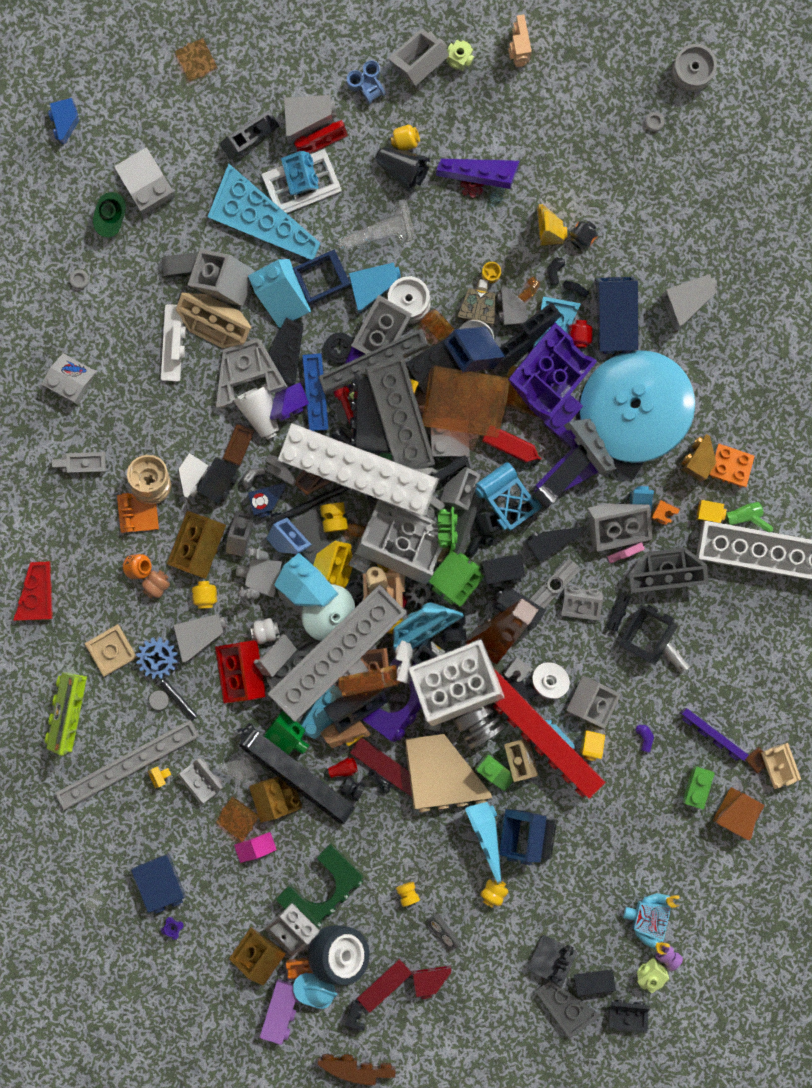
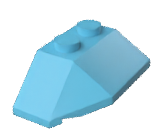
M300 553L283 566L274 584L296 606L317 605L318 607H325L339 595L322 573Z
M431 602L427 603L417 612L409 614L408 618L394 627L393 649L396 651L401 641L411 644L412 649H414L426 639L436 635L464 615L461 612Z

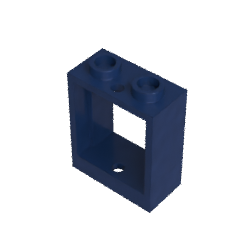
M335 249L293 268L309 306L351 287ZM331 260L341 284L311 297L300 273Z
M505 809L499 855L507 857V861L518 862V860H521L520 864L524 865L540 862L547 816L522 810ZM521 820L530 822L526 854L516 852Z

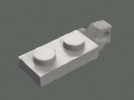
M66 453V455H62V459L52 460V467L62 468V472L67 473L106 472V453Z

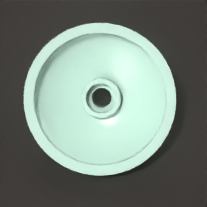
M331 584L339 595L325 607H318L316 605L303 606L301 616L304 629L311 637L322 641L355 609L353 597L341 586Z

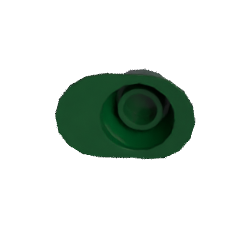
M108 192L103 194L95 206L92 223L97 234L102 237H113L121 228L126 204L123 197L118 193Z

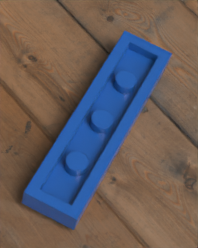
M322 353L302 355L306 397L309 402L307 404L309 430H329L326 395L323 392L319 376L324 374Z

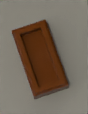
M236 424L222 459L241 466L255 430Z

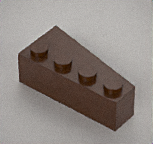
M520 599L509 606L504 612L498 613L491 620L485 621L483 625L477 626L465 643L471 644L482 640L490 661L498 664L529 625L538 609L524 599Z

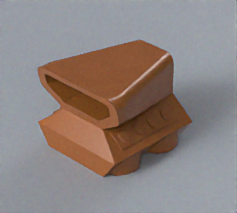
M731 787L719 810L716 812L713 821L750 841L755 823L765 805Z

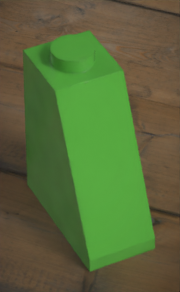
M486 753L475 766L479 773L503 791H506L513 782L511 771L489 753Z

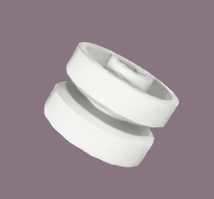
M409 276L396 280L390 286L388 300L412 313L407 324H415L428 315L431 307L430 294L424 282Z

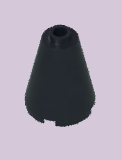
M385 146L380 148L375 156L377 164L410 192L416 191L414 189L416 185L421 186L429 171L427 161L430 162V159L423 155Z

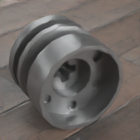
M490 704L460 715L453 720L459 732L466 729L469 730V733L464 737L465 741L472 737L474 738L468 744L470 749L488 743L504 729L502 724L493 727V724L499 721L498 717L489 720L488 716L494 711Z

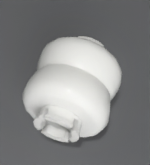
M271 618L255 621L253 623L254 628H251L253 640L257 639L258 644H264L267 641L273 642L276 640V634H279L277 622L273 623Z

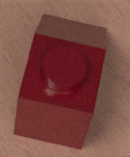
M451 965L413 971L416 997H421V999L432 998V995L438 992L451 974Z

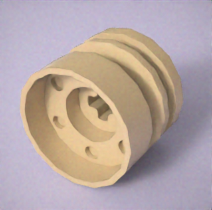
M154 455L140 456L132 461L128 467V482L133 495L138 501L144 504H156L167 498L171 490V480L167 467L160 458Z

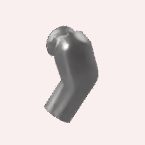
M265 467L247 470L241 478L240 483L242 487L250 489L255 478L265 477Z

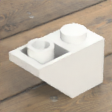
M190 453L179 468L183 493L188 499L191 496H196L198 485L209 469L207 464Z

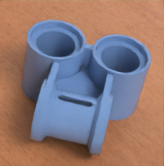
M367 61L363 66V73L358 70L348 73V88L356 92L361 90L368 104H371L372 100L377 97L386 95L384 88L377 80L380 76V66L376 61ZM369 68L377 70L373 75L368 74L366 71ZM355 77L361 80L360 83L356 85L352 84L350 81L352 78Z

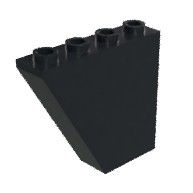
M354 374V380L351 381L354 399H351L353 417L350 418V427L353 429V436H350V445L369 453H390L369 380L360 374ZM419 408L425 428V413Z

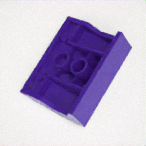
M555 322L509 377L508 381L526 405L544 421L552 418L597 361L584 355L574 345L572 337Z

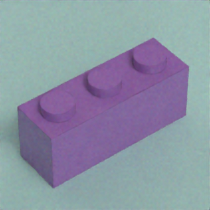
M281 979L277 980L260 1035L261 1039L281 1045L283 1040H288L291 1029L287 1028L289 1021L293 1022L296 1010L293 1007L295 1002L299 1003L293 992L294 983Z

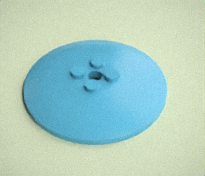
M643 350L621 353L601 364L587 381L580 401L583 405L580 410L581 420L591 419L596 426L599 437L604 441L609 455L616 460L630 463L651 461L673 450L689 431L695 413L694 391L690 380L682 368L664 355ZM635 399L641 401V405L638 408L631 407V402Z

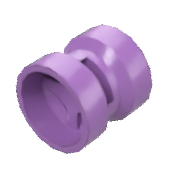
M663 946L662 951L667 953V955L657 952L656 959L660 963H664L669 971H674L681 965L683 957L678 952H674L671 946L670 948Z

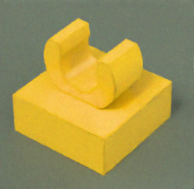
M158 766L147 771L155 789L165 785L164 778L171 775L168 768L160 771Z

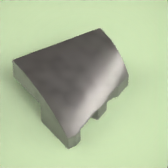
M269 454L266 459L270 463L267 471L286 483L294 485L296 481L290 471L278 459Z

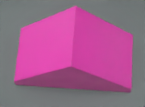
M271 832L234 844L240 863L260 858L277 850Z

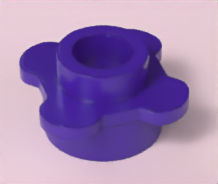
M168 917L165 926L161 929V933L171 937L173 940L178 939L179 932L183 929L184 924L181 921H175L173 917Z

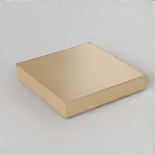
M119 624L85 643L103 677L138 658Z

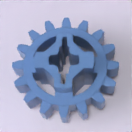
M159 637L158 642H156L155 638H151V643L146 640L144 641L146 646L139 647L142 652L136 654V656L140 657V660L136 663L142 664L139 670H146L145 676L151 673L152 679H155L158 674L161 679L164 676L163 673L169 676V669H176L173 663H178V660L174 659L178 652L172 651L175 645L169 646V640L163 643L162 637ZM156 645L154 651L146 653L150 647ZM163 647L168 650L170 656L165 655ZM157 653H159V656L166 660H161L156 663V660L150 658L149 656L157 655ZM145 660L150 662L151 669L147 666ZM168 663L165 669L159 671L162 664Z

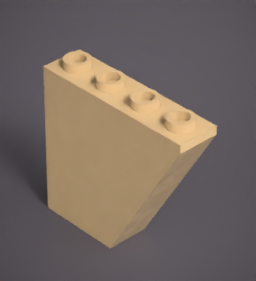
M444 734L404 740L414 809H418L419 812L430 811L432 806H437L438 809L449 808V804L454 803L457 804V807L466 806L468 801H476V804L487 802V799L492 798L491 793Z

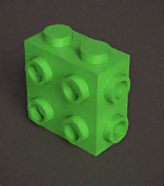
M453 551L449 553L433 573L429 582L434 585L432 589L440 596L443 593L445 594L443 598L451 605L455 602L461 607L485 576L479 572L481 568L473 561L469 564V558L461 552L457 555Z

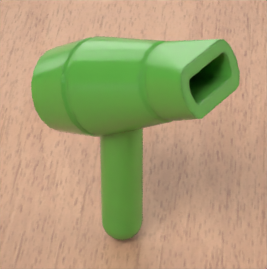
M759 502L749 503L726 513L728 525L751 521L766 532L770 533L773 531V527L760 518L763 517L764 511Z

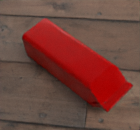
M490 424L482 443L524 463L542 460L538 456L535 445Z

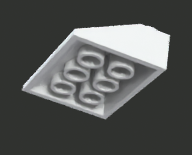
M482 640L409 668L425 717L431 726L505 698Z

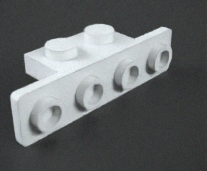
M165 305L161 368L162 381H180L181 361L182 357L185 356V346H182L183 338H186V327H184L180 314L176 311L177 305Z

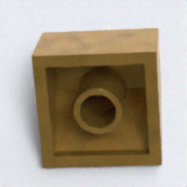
M250 927L229 960L248 979L264 986L286 953L271 940Z

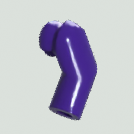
M640 724L636 727V734L641 735L643 738L641 750L651 752L654 735L647 725Z

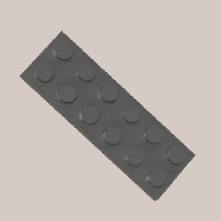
M399 355L365 367L393 462L411 469H423L435 464L404 357Z

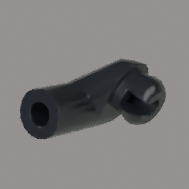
M554 258L547 268L551 286L560 283L557 273L560 268L565 266L563 258Z
M374 769L370 770L368 777L380 787V792L384 794L389 793L391 788L390 781Z

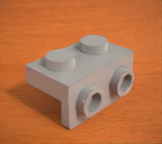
M198 758L180 772L178 777L202 805L220 791L223 786L219 777L213 775L209 770L210 767L207 762Z

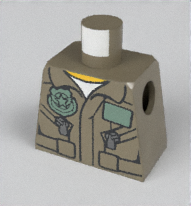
M479 279L476 289H468L458 315V320H478L493 327L495 293L487 292L489 281Z

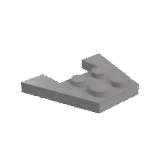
M258 338L245 342L242 345L223 349L216 402L218 410L236 405L233 400L235 399L234 386L258 378H266L269 393L288 388L267 350Z

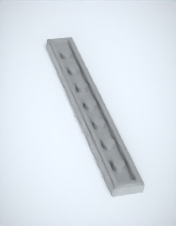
M190 719L56 792L55 795L63 810L198 738L199 734Z

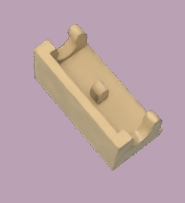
M788 743L773 746L761 752L774 789L784 785L788 786L801 780Z

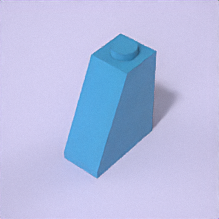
M394 262L349 273L358 313L371 306L378 295L383 296L389 292L390 286L401 278L399 267L395 268Z

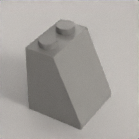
M330 95L284 98L288 145L294 144L297 138L299 139L301 136L307 137L313 132L333 123L332 118L336 117L335 101H331Z
M200 249L188 286L228 304L243 306L251 285L248 275L254 273L255 270L229 254Z
M710 274L666 289L663 293L662 298L674 331L679 330L716 293L717 283L714 278H711Z

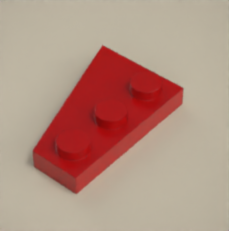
M50 561L30 562L13 621L53 619Z

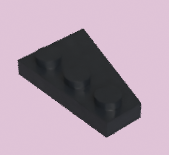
M286 317L271 347L269 356L283 380L294 385L296 384L303 325Z

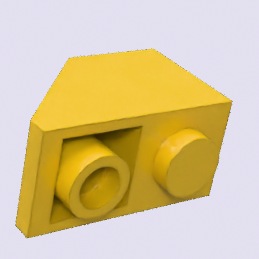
M588 730L584 731L580 747V753L583 754V758L596 761L597 758L602 759L604 734Z

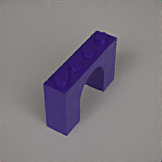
M395 657L389 667L397 672L402 662ZM412 677L409 684L411 690L410 699L402 710L390 713L380 707L363 718L366 723L393 742L402 739L405 734L404 730L415 721L416 713L419 709H422Z

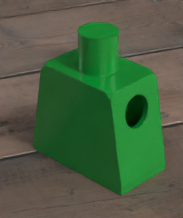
M284 710L280 712L263 735L287 755L293 749L303 755L309 747V744L301 740L305 728L297 721H294Z

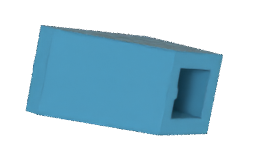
M637 486L630 492V504L650 505L651 510L654 490H649L648 486Z

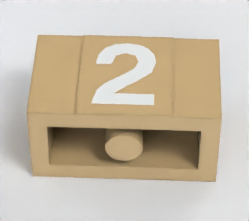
M525 739L504 744L514 782L538 776L530 741L527 742Z

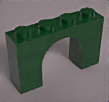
M332 843L317 856V859L335 878L336 890L331 898L321 903L308 901L291 884L276 898V901L284 909L293 904L317 929L322 925L321 920L325 916L330 917L336 910L334 906L339 901L343 903L350 896L348 892L352 888L356 890L364 882L362 880L364 875Z

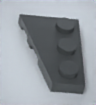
M590 418L570 421L564 425L567 431L571 429L574 433L576 443L578 445L581 444L587 450L586 456L600 474L610 473L616 469L613 458L606 450L605 443L599 437L596 426Z

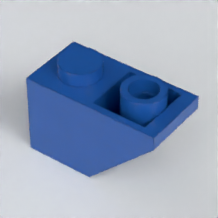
M72 98L50 103L51 110H48L51 122L54 121L56 128H53L55 139H59L61 144H66L79 122L75 102Z

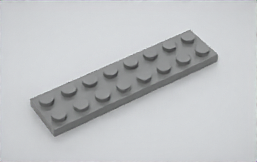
M379 585L291 670L268 695L296 721L407 612Z

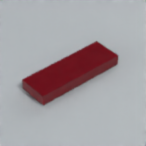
M399 958L357 997V1000L370 1013L413 974L412 971Z

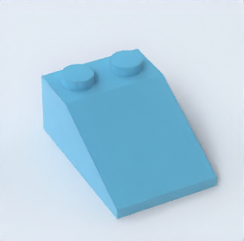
M289 259L277 260L248 275L255 294L279 328L282 327L286 317L295 321L311 312Z

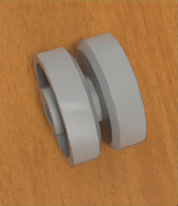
M692 44L684 47L672 65V77L676 85L687 92H697L707 87L717 68L714 53L708 47L701 44Z

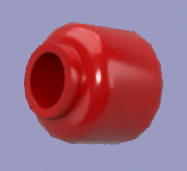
M576 320L575 323L569 325L568 334L572 337L573 343L577 348L584 349L592 343L593 328L585 320Z

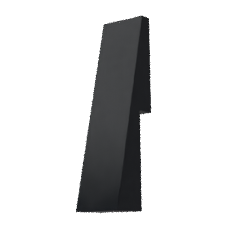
M552 302L522 323L521 326L524 330L499 347L505 356L500 363L506 371L562 316Z

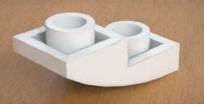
M401 641L395 653L396 659L402 662V665L397 669V680L410 684L411 674L409 668L413 667V661L411 660L413 657L411 644Z

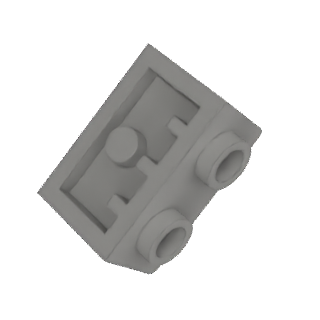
M576 586L564 587L561 616L600 620L603 593L597 589L585 590Z

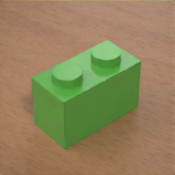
M693 765L682 802L704 810L715 772Z

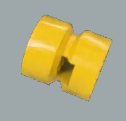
M344 502L320 506L321 517L325 519L322 522L324 533L348 529L347 518L343 517L346 513Z

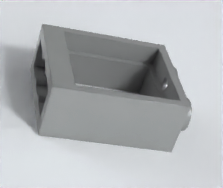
M421 28L395 51L388 60L397 73L416 86L441 64L449 54L446 51L447 45L442 39H437L431 31L426 32ZM428 45L432 46L411 66L408 65V63L415 56H417L424 48H426Z
M290 904L279 913L265 928L291 956L308 945L319 932L293 904Z

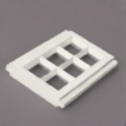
M325 149L310 155L313 158L314 164L323 161L326 169L325 172L317 174V177L320 178L328 174L331 184L300 197L298 194L294 195L295 199L283 204L280 203L277 194L289 190V187L287 186L275 191L272 181L286 176L283 166L261 174L272 201L284 212H292L342 192Z

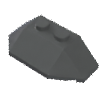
M685 547L646 552L629 573L631 593L709 584L707 565Z

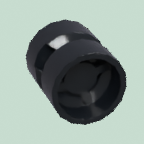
M463 613L464 616L454 622L456 623V628L451 629V625L442 630V642L467 640L466 629L463 628L466 624L465 613Z

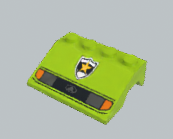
M62 672L61 676L59 675L57 678L56 687H59L58 694H55L52 705L55 706L54 714L51 713L49 717L51 728L50 733L47 732L45 744H47L46 749L59 755H65L73 750L87 676Z

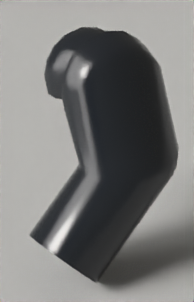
M488 533L480 536L476 535L467 551L475 555L480 546L493 545L494 537Z

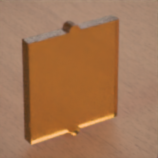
M203 38L193 43H187V46L175 51L189 81L205 76L206 73L218 68Z
M231 797L226 807L222 808L223 812L216 823L243 842L249 832L254 829L253 826L259 815L235 797Z

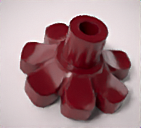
M468 181L460 182V187L464 188L462 190L464 196L470 194V198H475L476 193L478 195L483 193V189L480 187L484 186V184Z

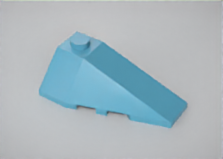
M488 802L467 807L465 810L497 883L501 884L497 826L494 818L498 815L494 806H489Z

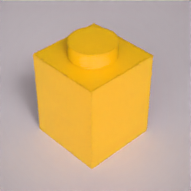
M705 500L699 501L696 520L721 523V520H725L726 509H724V504Z

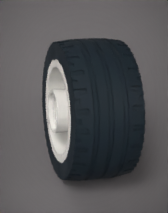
M341 925L324 927L319 930L318 934L309 944V967L314 976L325 983L340 986L353 984L367 970L370 959L368 942L363 934L354 928Z

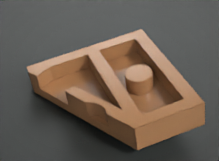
M360 721L340 734L332 724L320 732L331 748L340 746L343 743L353 742L355 737L361 735L364 737L370 736V733Z

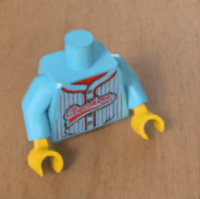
M656 893L644 897L642 901H638L636 909L625 907L623 918L633 920L632 928L635 930V935L645 945L657 950L659 954L667 955V953L662 951V947L670 948V945L660 943V941L663 942L671 907L680 906L675 905L673 900L680 899L678 895L669 896Z

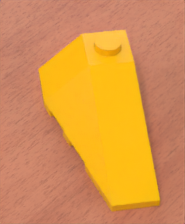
M539 204L540 246L563 244L564 239L567 238V227H563V221L546 206Z

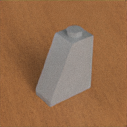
M215 614L174 625L182 662L191 660L225 633L224 628H227L224 617H221L220 614Z

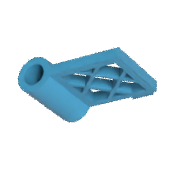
M505 462L476 483V494L481 499L487 500L500 518L498 523L503 530H512L540 509L519 480L515 469L508 462ZM515 484L520 489L519 497L510 495V489ZM498 496L506 498L505 507H498L493 500ZM509 498L519 500L518 510L508 509ZM522 501L529 502L533 509L529 512L521 511ZM507 512L517 513L516 522L512 525L506 519Z

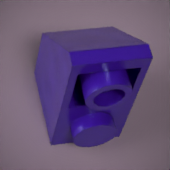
M301 383L294 384L275 393L270 413L271 420L279 418L282 421L290 417L289 413L292 412L293 415L303 411V406L309 404Z

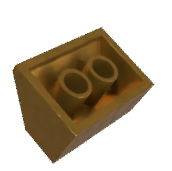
M186 511L167 564L206 579L226 525Z

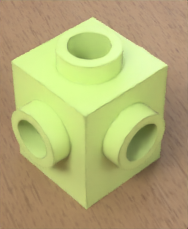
M456 40L454 45L451 43L447 49L449 54L447 57L448 64L452 68L462 71L466 66L469 67L474 59V56H472V46L463 40L461 42Z
M654 957L646 964H642L637 971L638 984L641 988L647 989L652 994L656 990L661 989L665 982L669 980L667 969Z

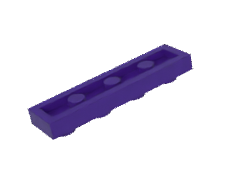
M684 707L680 712L684 716L682 720L690 726L692 724L696 725L699 728L697 731L706 738L709 735L714 739L713 744L720 749L725 747L730 751L728 755L736 761L739 759L745 761L748 757L746 752L689 709Z

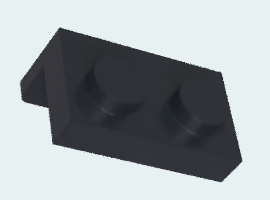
M614 1000L609 1005L608 1030L647 1033L650 1006L645 1005L644 1002H634L631 1004L626 1003L624 1000Z

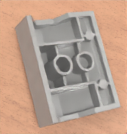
M378 499L355 554L426 585L434 573L435 563L442 550V547L438 544V522Z

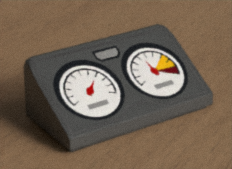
M435 912L426 920V923L449 951L460 946V940L438 913Z

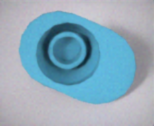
M312 973L299 975L293 984V992L297 1000L315 1008L324 1009L328 1007L334 997L337 996L334 985L319 980Z

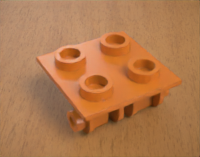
M718 443L715 454L716 464L709 475L711 478L722 479V482L727 481L728 484L737 485L739 488L741 486L746 488L754 455Z
M133 493L117 495L121 533L159 529L157 504H144L138 501Z

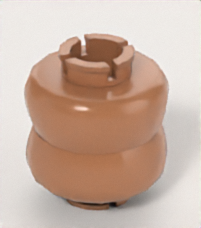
M161 570L159 572L151 571L148 578L142 582L143 592L150 598H153V596L160 598L163 592L170 586L167 580L169 577Z

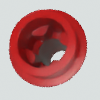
M347 757L337 764L328 767V772L331 778L354 776V773L358 772L355 759Z

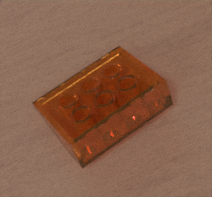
M438 366L430 368L423 425L498 438L508 397L509 378L475 372H462V370Z

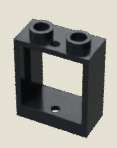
M508 585L504 589L500 588L492 599L495 602L492 607L500 612H504L509 606L520 599H524L538 609L526 627L532 631L538 625L546 610Z
M649 604L647 607L640 605L618 645L655 666L678 625L673 622V617L665 613L663 616L658 614V609ZM647 615L668 625L652 654L631 643Z

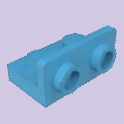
M298 151L281 158L290 195H297L310 189H319L317 184L318 177L313 168L314 161L309 152Z

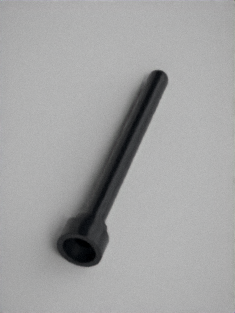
M341 485L284 513L275 512L270 516L275 524L285 518L289 519L352 488Z

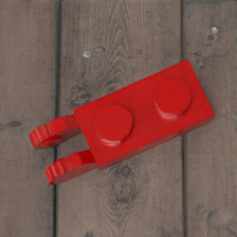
M340 120L313 132L307 137L301 136L299 139L297 138L294 144L297 152L312 153L347 137L348 134L343 121Z

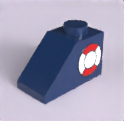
M286 483L248 492L253 514L255 516L259 515V518L270 516V512L274 511L287 488Z

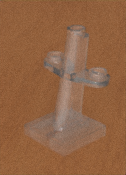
M403 199L397 202L392 209L394 216L338 238L339 250H346L357 246L358 250L365 251L367 250L368 243L389 236H397L400 246L408 245V242L414 237L407 200Z

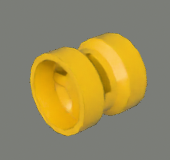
M495 262L486 263L482 269L483 280L489 281V284L497 282L501 275L500 266Z
M413 881L396 887L397 893L401 896L400 902L402 907L420 901L419 895L415 893Z

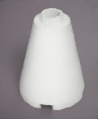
M267 384L261 385L262 388H254L233 400L258 434L269 439L277 435L276 431L279 428L277 419H270L273 401L271 393L268 392Z

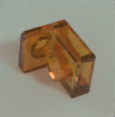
M436 309L428 312L424 319L421 320L438 340L443 339L455 330Z

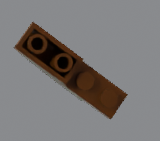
M323 1054L322 1057H318V1065L325 1071L353 1083L376 1085V1078H395L396 1066H392L391 1063H380V1066H372V1063L363 1062L361 1066H357V1058H353L351 1054H343L341 1057H334L333 1054Z

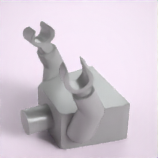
M249 548L248 557L254 556L255 559H251L249 567L238 565L236 576L246 578L245 586L248 587L245 590L241 586L238 594L248 599H257L261 592L275 598L277 588L274 584L280 574L283 562L267 560L269 558L267 552Z

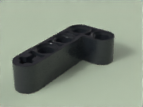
M581 444L531 497L543 511L558 498L591 462L586 456L587 450Z

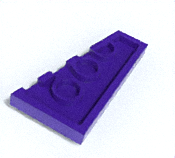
M441 158L436 169V176L511 189L519 168V161Z

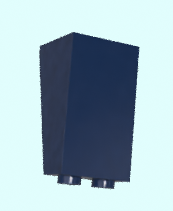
M634 276L596 278L598 349L603 351V354H614V351L621 350L622 353H632L634 350H638V280Z

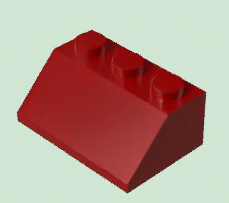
M257 640L215 646L223 702L231 703L266 697L263 675L254 664L256 659H260Z

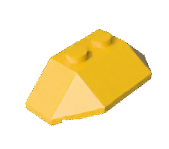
M333 541L316 554L313 564L330 584L341 586L346 589L354 564L351 544Z

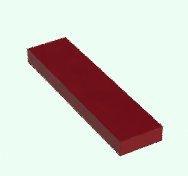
M360 738L350 753L412 797L409 771L364 738Z

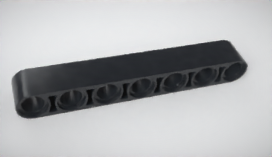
M250 729L240 742L239 747L273 774L332 819L343 825L346 823L355 807L263 735Z

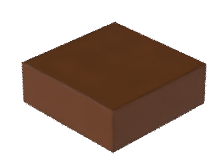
M759 746L745 759L757 774L766 767L761 754L763 750Z

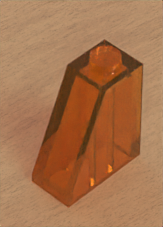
M392 665L338 677V686L342 696H348L400 684V681L397 680V667Z

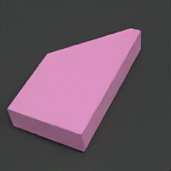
M642 542L635 543L607 556L609 562L613 563L619 559L636 554L645 548Z

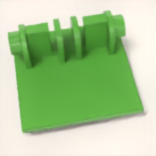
M452 507L451 512L441 509L437 514V527L439 528L438 544L442 548L449 545L448 555L451 551H455L457 543V532H455L457 514H454V507Z

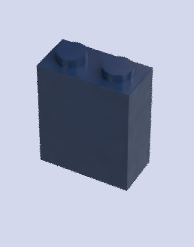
M486 326L455 329L444 341L462 372L494 369L505 357Z
M169 853L131 869L148 913L153 911L156 914L165 910L164 906L171 904L173 907L183 903L182 899L186 897V894Z

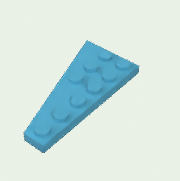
M228 164L208 217L310 260L314 259L321 243L233 166Z

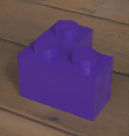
M569 395L552 418L545 420L542 424L570 449L576 444L574 440L576 436L571 429L567 431L564 425L574 418L583 405L573 396Z

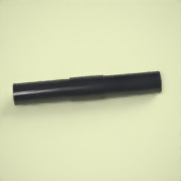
M166 679L159 683L192 721L198 716Z

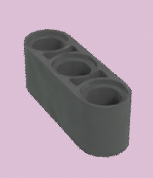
M199 252L162 257L163 276L171 278L172 275L173 277L191 275Z

